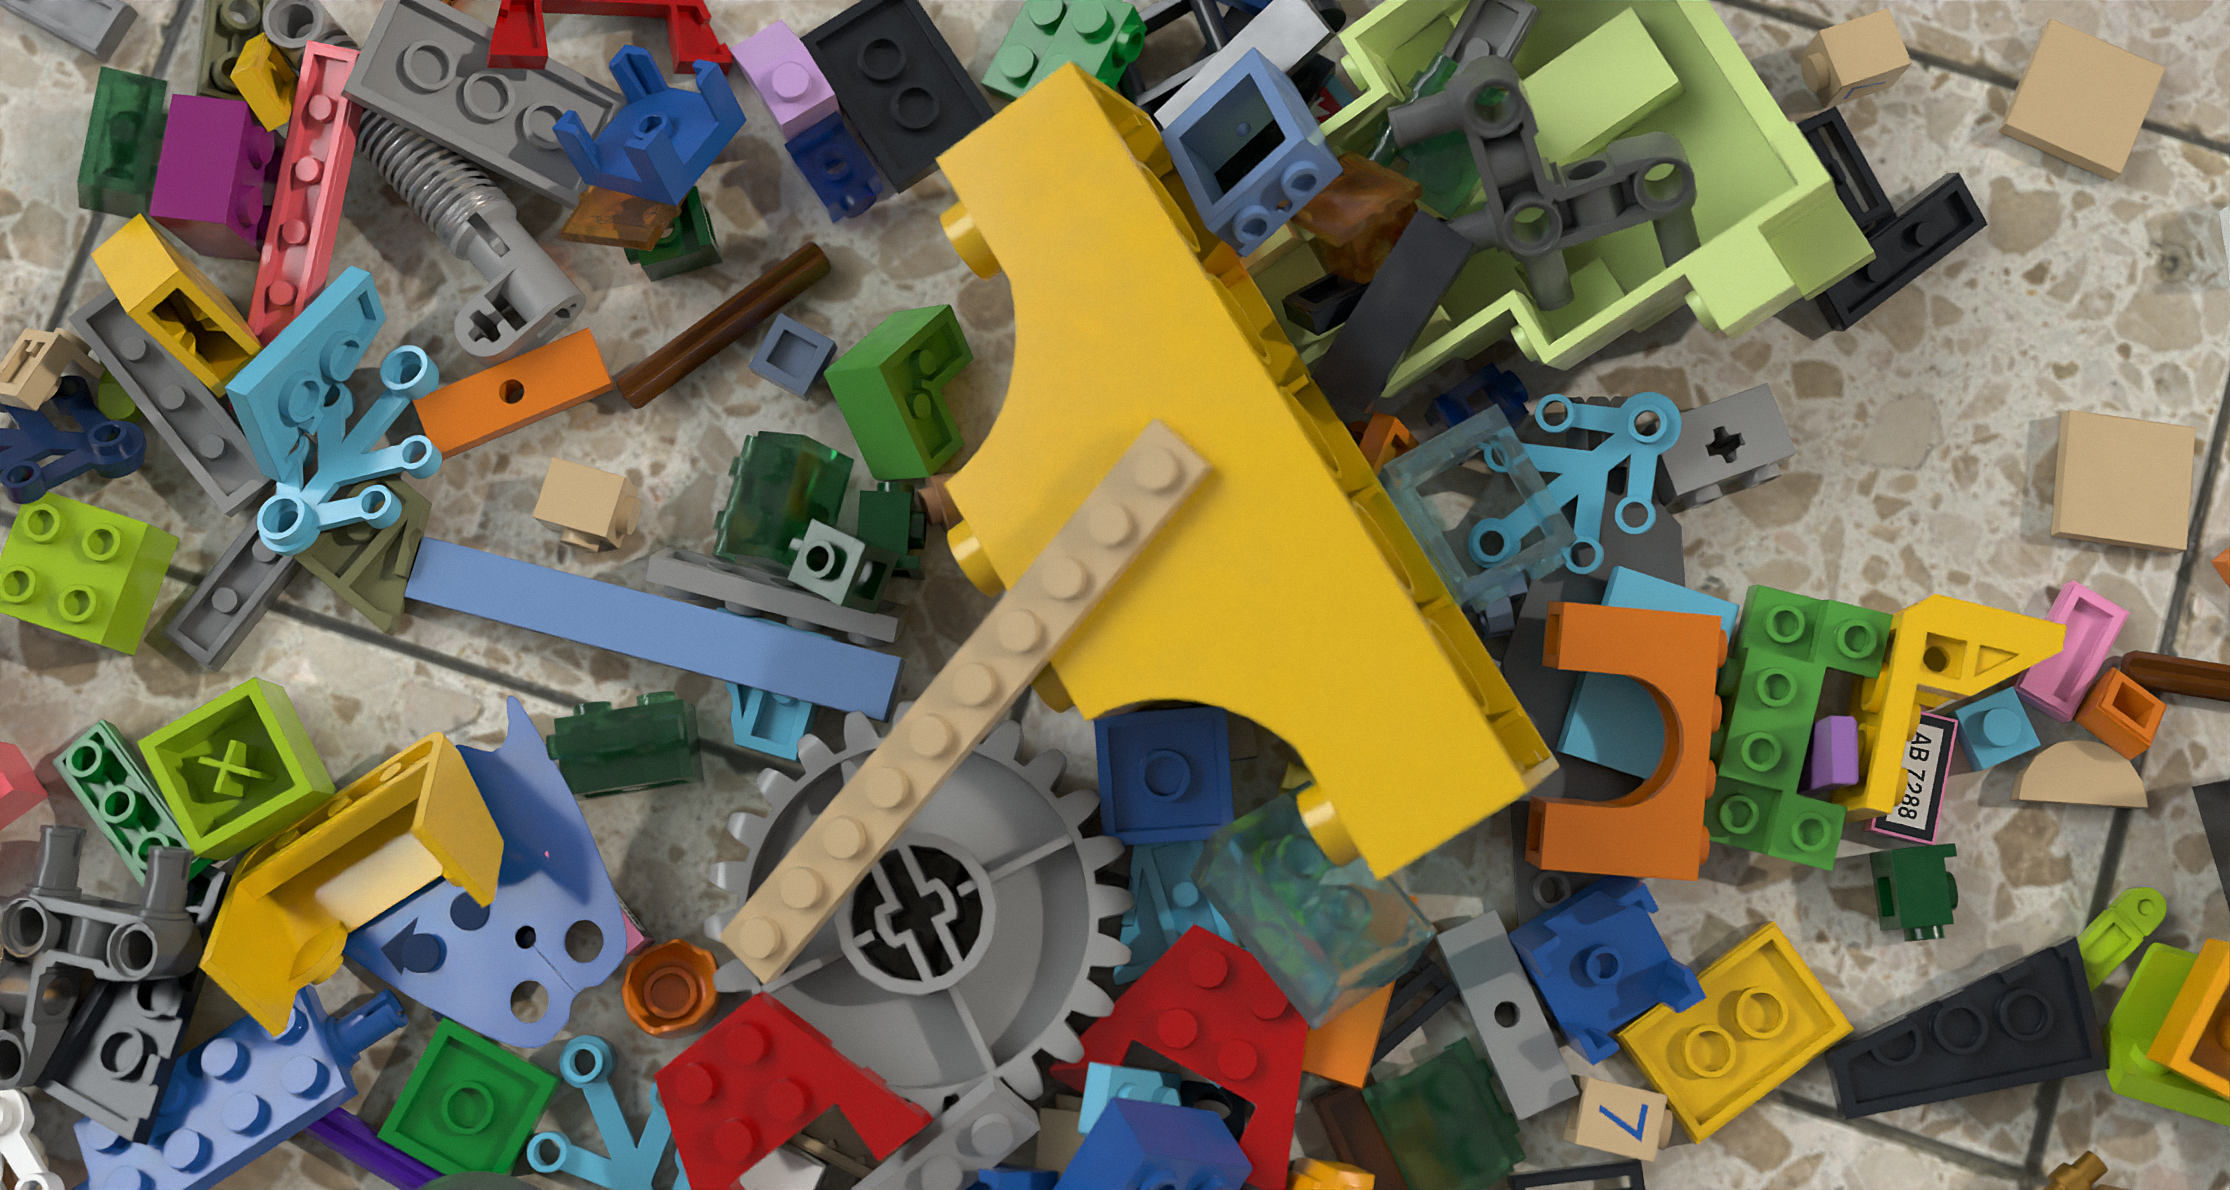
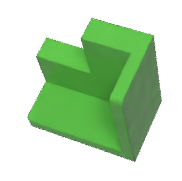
M950 304L901 310L892 313L823 372L873 478L877 481L931 477L965 444L940 391L974 359Z

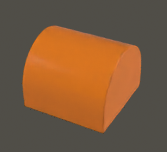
M2113 667L2088 689L2072 720L2127 760H2131L2151 746L2167 706Z

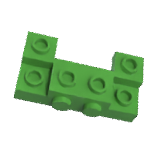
M1758 584L1748 586L1731 658L1726 657L1715 686V694L1722 696V716L1719 729L1715 734H1711L1709 760H1712L1715 765L1716 782L1712 797L1709 800L1705 799L1703 825L1709 831L1710 841L1833 871L1848 807L1797 795L1798 783L1826 668L1869 679H1878L1893 619L1892 614L1831 599L1820 600Z

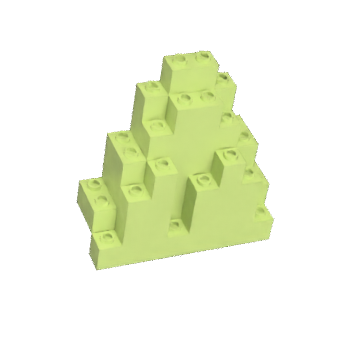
M1386 0L1338 34L1339 39L1348 51V54L1340 59L1341 63L1359 90L1364 91L1366 89L1367 92L1319 125V128L1340 165H1342L1343 170L1346 164L1341 159L1349 164L1347 167L1351 168L1354 175H1343L1342 178L1338 175L1334 179L1337 182H1333L1328 188H1339L1340 186L1342 191H1334L1339 189H1326L1325 191L1331 192L1318 193L1248 257L1242 256L1239 258L1312 374L1345 322L1320 336H1316L1287 320L1281 301L1285 296L1399 238L1419 208L1434 218L1442 217L1452 220L1484 209L1483 202L1488 201L1468 140L1444 182L1386 151L1394 136L1388 116V109L1414 101L1470 0ZM1525 0L1538 7L1541 14L1512 64L1530 99L1539 131L1534 139L1540 157L1548 158L1549 164L1557 162L1560 166L1605 152L1607 144L1625 138L1657 131L1671 134L1680 141L1695 175L1697 198L1691 210L1701 247L1667 269L1653 223L1648 221L1564 248L1561 251L1575 297L1567 306L1552 311L1539 310L1522 262H1518L1510 253L1505 254L1504 251L1498 253L1496 247L1478 252L1471 256L1380 397L1392 398L1455 356L1469 360L1510 332L1522 352L1531 362L1537 359L1542 366L1548 365L1567 371L1627 331L1633 329L1641 333L1686 303L1689 304L1705 329L1708 328L1712 334L1721 329V331L1735 340L1804 296L1807 301L1814 298L1876 259V255L1839 199L1832 179L1795 123H1789L1709 0ZM1498 87L1488 105H1495L1502 101L1507 95L1508 90L1504 87ZM1659 164L1648 171L1645 179L1652 181L1661 180L1673 171L1675 165ZM1350 176H1352V177H1355V178L1357 177V178H1359V179H1355V181H1352L1351 179H1348V178H1350ZM1376 180L1380 181L1379 185H1372L1375 184ZM1350 182L1349 185L1351 186V188H1352L1353 190H1345V189H1350V187L1348 186V184H1345V183ZM1289 200L1280 202L1277 207H1284ZM1537 207L1525 208L1514 219L1523 223L1532 222L1538 219L1544 213V210Z

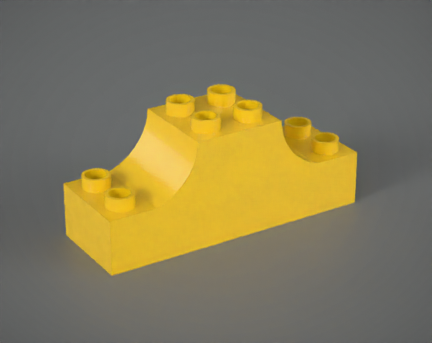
M1069 61L936 159L960 198V201L940 215V222L946 236L961 259L980 279L988 282L1002 271L1006 273L1011 283L1015 308L1016 342L1014 364L1009 389L1001 412L978 452L958 473L944 483V486L965 519L950 529L947 537L956 561L969 580L983 594L991 598H995L1005 590L1009 592L1154 418L1163 420L1214 466L1211 472L1030 682L1034 691L1048 707L1062 714L1076 705L1087 722L1135 712L1141 709L1163 706L1178 698L1202 701L1225 707L1255 720L1296 747L1316 779V784L1297 795V803L1305 824L1323 852L1339 867H1344L1363 856L1378 881L1526 793L1560 767L1320 385L1311 378V371L1236 252L1230 245L1205 227L1160 136L1159 130L1146 112Z

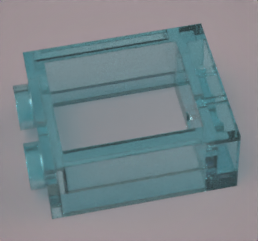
M1498 404L1489 407L1383 465L1378 475L1381 484L1460 609L1471 603L1476 613L1481 612L1510 595L1511 593L1506 584L1528 572L1534 582L1552 573L1567 563L1563 552L1578 539ZM1492 445L1546 538L1469 580L1415 487Z

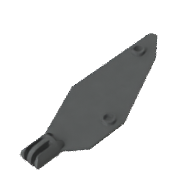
M1591 396L1587 399L1586 403L1582 397L1566 398L1576 404L1620 408L1626 402L1628 396H1614L1611 401L1605 396ZM1564 405L1565 420H1566L1567 415H1568V411H1567L1566 406ZM1571 427L1566 431V445L1569 449L1593 451L1613 434ZM1631 455L1608 473L1599 540L1604 551V559L1601 566L1590 574H1578L1568 569L1564 563L1563 549L1566 543L1573 538L1578 496H1576L1553 516L1527 588L1528 593L1525 594L1517 615L1515 630L1511 632L1502 657L1503 677L1560 766L1529 791L1510 802L1517 928L1608 875L1539 869L1525 861L1530 795L1605 801L1620 798L1631 793L1641 786L1644 781L1642 778L1556 751L1580 671L1542 666L1548 601L1601 605L1613 566H1622L1685 587L1682 526L1653 494L1651 503L1656 510V521L1649 531L1640 535H1633L1624 532L1616 523V507L1621 500L1627 497ZM1641 503L1628 505L1623 514L1624 521L1632 528L1642 526L1648 518L1646 507ZM1582 542L1573 548L1572 560L1577 566L1583 568L1593 563L1595 550L1592 545ZM1549 878L1554 883L1555 894L1551 900L1546 902L1540 895V885L1544 879ZM1519 959L1520 964L1524 970V973L1529 981V984L1534 985L1527 971L1525 970L1521 960Z

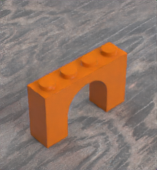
M1548 601L1542 666L1564 670L1621 674L1634 680L1650 694L1659 709L1664 728V744L1661 758L1649 779L1631 793L1620 798L1592 801L1530 795L1525 861L1539 869L1698 882L1699 865L1706 863L1710 849L1709 831L1703 825L1705 799L1709 800L1712 797L1716 782L1715 765L1712 760H1709L1711 734H1715L1718 731L1722 716L1721 700L1718 695H1715L1717 668H1722L1725 663L1728 650L1727 634L1724 629H1721L1722 616Z

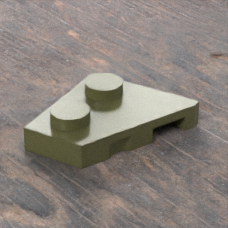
M395 473L358 482L344 498L357 497L365 488L372 485L385 486L402 504L400 517L394 524L387 528L377 529L366 521L324 530L320 532L316 541L309 548L295 554L293 557L380 630L392 637L400 627L407 601L404 593L432 507L431 502ZM385 500L377 503L372 513L378 512L385 504Z

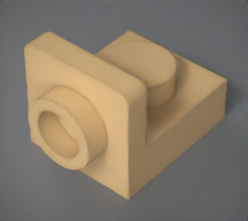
M25 328L0 363V403L37 411L42 403L48 401L57 392L61 384V374L63 372L69 375L99 380L105 368L88 356L91 347L73 333L61 328H56L53 333Z

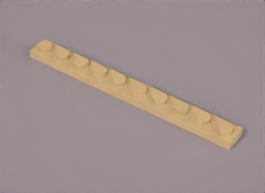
M1154 418L718 936L764 985L779 978L1214 468L1212 464L1163 420Z

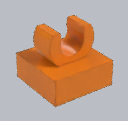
M1374 411L1369 424L1363 421H1354L1350 423L1348 430L1357 439L1361 440L1359 449L1391 498H1395L1417 450L1419 441L1397 417Z

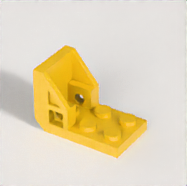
M1936 593L1892 614L1893 619L1879 678L1869 679L1857 675L1853 676L1846 716H1854V720H1857L1859 781H1856L1854 785L1830 791L1828 801L1829 803L1848 807L1844 822L1854 823L1892 814L1893 806L1897 807L1900 805L1908 784V770L1905 767H1901L1906 742L1913 740L1918 730L1921 711L1926 712L1935 709L1937 706L1952 699L1961 700L1970 697L2062 652L2067 625Z

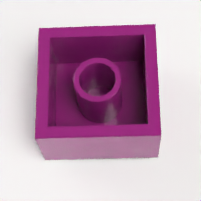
M172 93L149 216L201 256L260 262L286 139L276 129L268 132L246 101Z

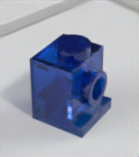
M836 111L784 144L792 166L833 224L844 216L851 219L863 214L874 205L877 200L876 195L884 191L878 172L847 130L843 120ZM841 162H846V166L841 172L837 174L827 172Z

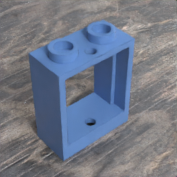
M1254 46L1160 133L1205 227L1245 258L1344 171L1293 80ZM1275 118L1286 140L1224 195L1214 173ZM1289 200L1284 207H1277L1280 202Z

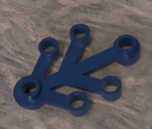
M78 375L61 377L59 389L50 400L55 411L62 416H71L82 432L58 431L39 408L37 411L0 403V412L7 413L19 427V429L0 428V481L10 501L17 504H27L42 498L47 490L91 469L97 475L104 478L127 476L139 469L145 459L144 452L147 448V441L142 429L131 422L108 421L93 404V397L86 380ZM51 455L63 456L43 467L36 463Z

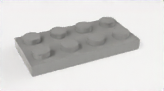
M385 0L343 88L341 96L577 212L582 207L591 185L584 183L553 132L552 127L567 110H573L577 112L591 138L595 141L628 103L626 98L549 57L545 70L487 68L486 58L494 31L492 27L440 0Z

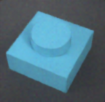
M2013 686L1946 713L1948 718L1958 720L1956 736L1973 772L1984 770L2041 746Z

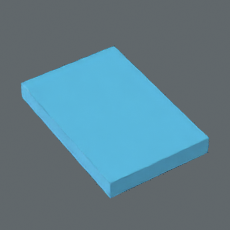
M1622 566L1612 567L1601 603L1602 606L1722 616L1721 629H1724L1727 634L1728 644L1740 605ZM1717 668L1716 683H1717V679H1718V676H1719V673H1720L1721 668H1720V669ZM1580 671L1556 751L1645 780L1649 779L1658 765L1664 744L1663 722L1656 703L1641 685L1624 675Z

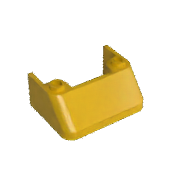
M434 732L421 738L260 841L236 866L199 966L274 1038L286 1031L297 991L309 983L319 985L325 982L339 969L343 962L341 953L350 932L442 875L453 887L462 886L482 908L494 901L504 841L460 751L442 732Z

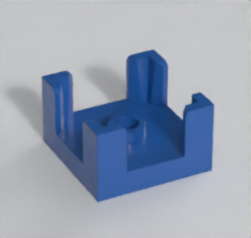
M625 44L610 61L609 69L628 103L600 136L593 141L579 115L573 110H567L552 127L553 132L584 183L677 206L747 121L718 63L697 59L692 64L697 74L695 80L700 93L668 87L650 52L642 47Z
M1194 700L1192 701V706L1141 709L1135 712L1094 720L1103 836L1117 837L1122 840L1123 845L1236 837L1225 707Z
M1606 875L1507 934L1565 1043L1592 1066L1619 1050L1617 1042L1607 1036L1606 1033L1656 1003L1660 1002L1675 1013H1681L1707 998L1692 970L1671 957L1648 912L1652 914L1658 912L1659 908L1646 884L1632 876Z

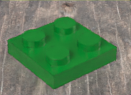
M443 1017L377 1137L445 1175L479 1171L510 1176L564 1078L484 1034L449 1017Z

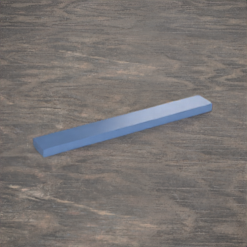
M425 536L422 538L404 593V597L413 601L845 713L860 710L868 719L887 724L906 662L900 657Z

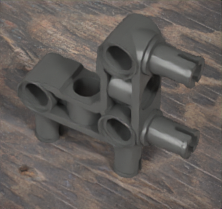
M1496 55L1480 56L1469 62L1461 74L1450 77V81L1444 83V91L1388 109L1389 120L1399 149L1457 129L1460 135H1467L1488 201L1483 202L1484 209L1443 223L1478 245L1473 254L1496 247L1498 253L1503 251L1505 254L1510 253L1518 262H1522L1537 306L1541 311L1557 310L1567 306L1574 300L1575 295L1561 251L1564 248L1648 221L1653 223L1667 269L1701 247L1691 210L1697 198L1695 175L1686 153L1677 138L1669 133L1660 131L1650 132L1607 144L1605 152L1560 166L1557 162L1549 164L1548 158L1540 157L1534 137L1539 131L1528 93L1515 67L1504 57ZM1499 86L1508 90L1505 98L1495 105L1487 106L1475 101L1476 96L1487 87ZM1659 164L1675 165L1673 171L1661 180L1652 181L1645 179L1648 171ZM1537 207L1544 210V213L1532 222L1523 223L1514 219L1525 208Z
M66 825L40 826L41 837L32 882L26 883L25 888L21 889L20 893L11 897L0 896V1091L34 1086V1083L75 1017L82 972L84 970L93 969L95 977L111 981H141L179 977L193 971L202 955L201 934L192 922L193 918L189 916L190 911L185 909L191 860L194 858V850L174 846H149V858L140 904L135 905L82 894V888L77 887L83 840L87 832L86 829Z

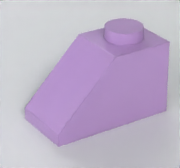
M781 19L729 49L733 59L792 152L844 122L834 91L804 44Z

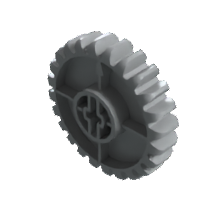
M913 700L903 701L898 705L893 717L892 730L914 705L915 702ZM862 711L851 712L845 717L844 736L846 749L839 753H836L811 733H807L798 740V754L806 774L797 782L783 773L770 768L764 769L758 775L757 783L761 793L773 806L766 819L750 813L734 812L731 814L727 822V829L735 839L750 848L745 862L724 861L715 863L710 868L708 876L710 882L720 889L737 894L738 899L737 909L719 912L705 920L704 934L707 937L721 941L718 936L886 738L882 737L880 731ZM1013 720L1004 721L994 729L984 745L977 744L777 980L764 985L739 958L724 964L713 974L712 978L715 990L720 992L752 991L754 996L765 990L830 1038L833 1041L831 1046L862 1069L868 1066L887 1080L885 1086L902 1098L910 1099L911 1104L915 1101L925 1108L934 1120L920 1131H923L950 1108L951 1095L958 1094L959 1098L962 1099L991 1074L997 1079L1003 1076L1016 1092L1027 1099L1035 1100L1044 1093L1045 1083L1042 1069L1035 1053L1043 1048L1056 1058L1070 1063H1078L1085 1055L1077 1032L1067 1022V1018L1072 1011L1088 1016L1106 1017L1111 1015L1115 1007L1113 1000L1105 991L1088 980L1092 967L1121 966L1129 963L1132 952L1126 945L1115 938L1099 933V923L1102 920L1116 918L1130 911L1135 906L1134 895L1130 891L1116 886L1097 885L1095 875L1112 867L1122 858L1125 853L1123 842L1117 837L1109 836L1082 839L1079 833L1094 819L1100 810L1101 797L1096 790L1085 789L1074 791L1058 799L1054 793L1061 784L1067 768L1066 756L1058 749H1051L1038 755L1025 767L1019 764L1023 753L1024 733L1021 725ZM920 853L948 855L962 863L973 877L972 880L956 887L960 896L969 901L980 896L983 906L980 935L969 954L955 926L965 922L966 914L962 899L954 888L938 878L932 880ZM901 858L922 898L931 902L941 897L943 899L946 911L932 917L931 920L954 966L945 975H942L923 933L913 929L902 932L898 919L912 912L891 868V865ZM876 881L886 903L875 908V920L878 931L869 930L866 932L863 923L866 897ZM887 942L893 948L909 950L923 981L905 979L885 967L872 949ZM834 1104L823 1114L829 1113L839 1108V1106L837 1104Z

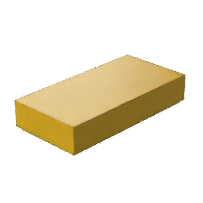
M264 32L246 42L230 78L266 130L270 132L288 122L294 104L299 76L284 54Z

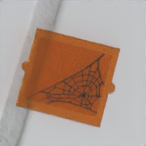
M1348 150L1336 157L1344 171L1288 221L1340 247L1374 225L1385 224L1388 221L1387 217L1423 196L1420 183ZM1289 200L1280 202L1277 207H1284Z
M590 185L587 191L579 194L580 202L559 233L564 241L652 251L672 218L678 217L682 213L680 206L691 189L677 206Z

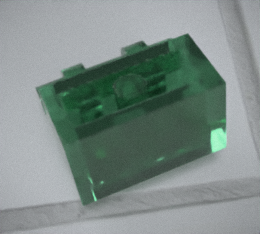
M1437 51L1424 72L1417 69L1406 86L1411 91L1401 105L1444 91V83L1449 81L1459 65L1442 52ZM1494 86L1482 90L1476 96L1475 101L1482 105H1495L1502 101L1506 95ZM1383 119L1373 133L1377 140L1363 159L1364 162L1383 175L1398 153L1409 160L1411 163L1396 184L1403 185L1400 187L1448 220L1461 217L1483 186L1467 135H1460L1458 129L1427 139L1423 145L1415 143L1399 149L1390 121L1388 122Z
M105 66L100 67L77 180L79 208L130 219L141 213L146 218L151 191H154L158 171L156 163L161 140H164L168 114H166L168 81Z
M759 431L757 436L746 435L740 457L732 458L728 476L733 479L725 509L724 511H717L712 528L713 531L718 533L712 556L731 562H736L737 558L767 571L789 576L793 565L788 561V549L794 536L801 530L808 529L812 519L836 526L854 459L802 434Z
M673 691L639 695L636 697L637 706L612 710V702L609 701L575 705L572 707L573 716L554 719L555 734L546 736L548 757L551 761L559 760L560 772L576 801L704 782L695 706L684 699L676 700L675 692Z
M1467 1036L1445 1045L1443 1051L1403 1065L1364 1088V1091H1361L1409 1190H1485L1515 1171L1513 1166L1527 1158L1516 1136L1520 1132V1128L1512 1112H1504L1488 1080L1493 1074L1485 1058H1477Z

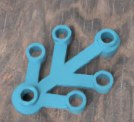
M406 345L388 354L380 370L382 381L388 388L346 438L345 419L355 410L356 397L342 382L334 381L319 407L325 417L317 428L318 472L304 487L303 469L313 461L316 455V446L302 432L295 443H299V446L292 454L286 457L294 464L283 484L276 481L277 495L269 498L258 512L257 528L263 544L271 551L283 556L295 555L309 548L316 541L321 531L361 521H366L377 529L387 528L400 517L402 504L383 485L369 486L357 497L332 502L328 501L341 486L402 471H407L416 479H425L438 471L442 463V453L423 435H414L405 439L400 445L369 452L410 401L421 399L437 390L439 384L438 367L421 348ZM339 395L338 400L333 405L328 406L330 400ZM426 451V454L419 462L413 463L417 454ZM385 500L383 507L378 512L372 513L375 505Z
M1642 392L1628 398L1620 408L1576 404L1560 394H1550L1539 401L1535 410L1536 421L1542 429L1549 433L1561 434L1574 427L1613 434L1593 451L1524 444L1517 438L1507 434L1492 437L1485 446L1484 459L1487 465L1494 471L1507 474L1518 469L1560 473L1561 475L1503 520L1488 518L1477 523L1470 531L1467 542L1468 551L1472 559L1480 566L1489 569H1501L1511 565L1520 554L1521 539L1578 496L1573 538L1566 543L1563 549V560L1568 569L1575 573L1590 574L1596 571L1604 559V551L1599 540L1608 473L1630 455L1627 497L1617 505L1615 520L1620 529L1629 534L1640 535L1649 531L1656 521V510L1651 501L1657 457L1675 445L1682 429V419L1678 408L1668 397L1660 393ZM1554 402L1563 403L1568 411L1566 420L1558 426L1549 425L1544 418L1546 408ZM1645 412H1653L1660 418V428L1651 436H1642L1636 430V420ZM1502 442L1512 443L1516 450L1514 461L1507 466H1499L1493 456L1495 448ZM1632 503H1641L1648 511L1647 521L1637 528L1628 526L1624 521V511ZM1491 531L1500 533L1504 539L1502 551L1495 556L1486 554L1481 545L1484 535ZM1587 542L1595 550V559L1591 565L1582 568L1573 562L1572 551L1577 544Z
M584 1035L572 1039L561 1052L559 1066L562 1076L570 1085L582 1088L611 1159L571 1144L569 1138L559 1131H547L536 1135L528 1145L527 1158L530 1165L542 1173L562 1170L611 1190H655L653 1181L671 1138L672 1130L656 1082H654L649 1092V1100L653 1108L637 1146L610 1082V1078L616 1071L618 1059L614 1046L606 1038L598 1035ZM583 1049L592 1052L596 1060L595 1068L588 1075L581 1074L575 1066V1058ZM546 1139L554 1140L560 1148V1156L554 1164H548L540 1157V1146ZM677 1148L675 1162L680 1172L672 1190H691Z

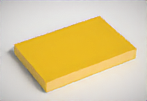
M1774 921L1764 923L1695 974L1707 998L1681 1013H1675L1658 1002L1613 1034L1653 1091L1667 1096L1666 1109L1672 1111L1674 1120L1692 1144L1698 1145L1854 1030Z

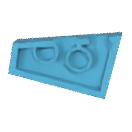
M350 265L225 386L263 476L283 484L294 466L286 457L302 432L310 435L315 433L325 417L319 409L323 398L335 380L342 382L349 379L386 320L370 272Z

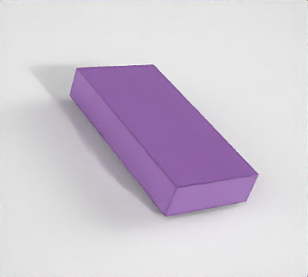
M1829 716L1814 722L1796 794L1818 795L1856 784V781H1859L1857 720H1854V716Z

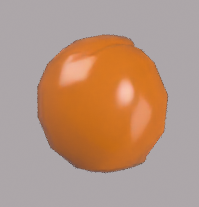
M681 938L671 939L663 944H656L644 949L627 966L621 987V996L630 1021L646 1034L665 1040H676L695 1035L716 1016L724 993L715 990L712 981L713 974L720 969L712 952L709 949L699 948Z

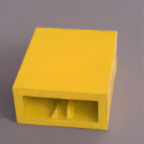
M141 213L136 215L90 254L125 312L219 398L227 392L225 386L264 350V347L229 297Z

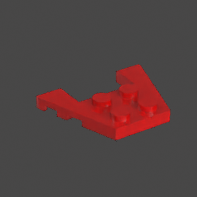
M501 0L486 58L487 68L545 70L549 55L543 13L664 18L666 20L674 74L697 75L692 66L697 59L718 63L724 76H728L733 65V57L727 44L719 43L709 24L712 16L703 0Z
M1194 924L1114 1003L1115 1007L1110 1016L1100 1017L1079 1037L1085 1052L1078 1063H1070L1058 1058L1051 1065L1047 1074L1084 1094L1089 1063L1122 1066L1133 1043L1137 1041L1254 1103L1256 1109L1238 1143L1253 1167L1245 1181L1261 1190H1286L1314 985Z
M765 990L752 996L654 1074V1079L691 1190H745L739 1180L740 1177L834 1104L840 1107L878 1162L934 1119L917 1102L914 1101L910 1104L885 1086L887 1080L868 1066L862 1069L831 1046L833 1041Z

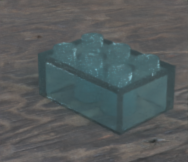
M1308 780L1212 833L1189 876L1315 1031L1407 973L1437 933V929L1390 874L1378 881L1363 856L1344 867L1337 866L1327 857L1310 833L1297 803V795L1313 785Z

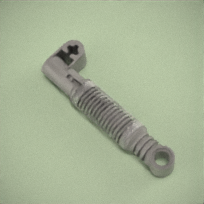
M271 0L265 8L262 18L263 28L267 36L299 72L301 71L307 40L358 51L362 50L319 0ZM307 24H313L311 31L307 35L295 39L296 33L300 28ZM365 107L363 108L357 136L358 141L356 140L355 145L358 147L359 152L365 155L366 160L372 162L373 168L379 170L380 176L385 177L388 184L393 185L394 191L400 193L401 199L407 201L408 207L414 209L415 215L420 216L422 222L428 224L429 230L436 233L437 239H440L444 247L448 248V251L456 258L470 261L489 282L488 285L466 302L457 313L454 331L460 346L481 366L489 369L546 345L580 314L586 303V296L517 221L516 207L507 198V195L496 187V183L489 179L488 174L482 171L481 166ZM510 304L527 322L518 331L500 314ZM496 327L501 336L492 343L486 334L490 329Z

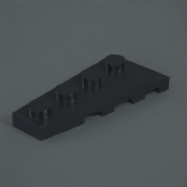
M209 864L187 884L185 909L190 911L189 916L193 918L192 922L199 929L202 937V955L193 971L179 977L141 981H111L98 978L34 1083V1086L131 1142L148 1145L207 975L199 965L232 875Z
M2077 936L2063 937L1824 1051L1838 1115L1845 1120L2109 1069Z

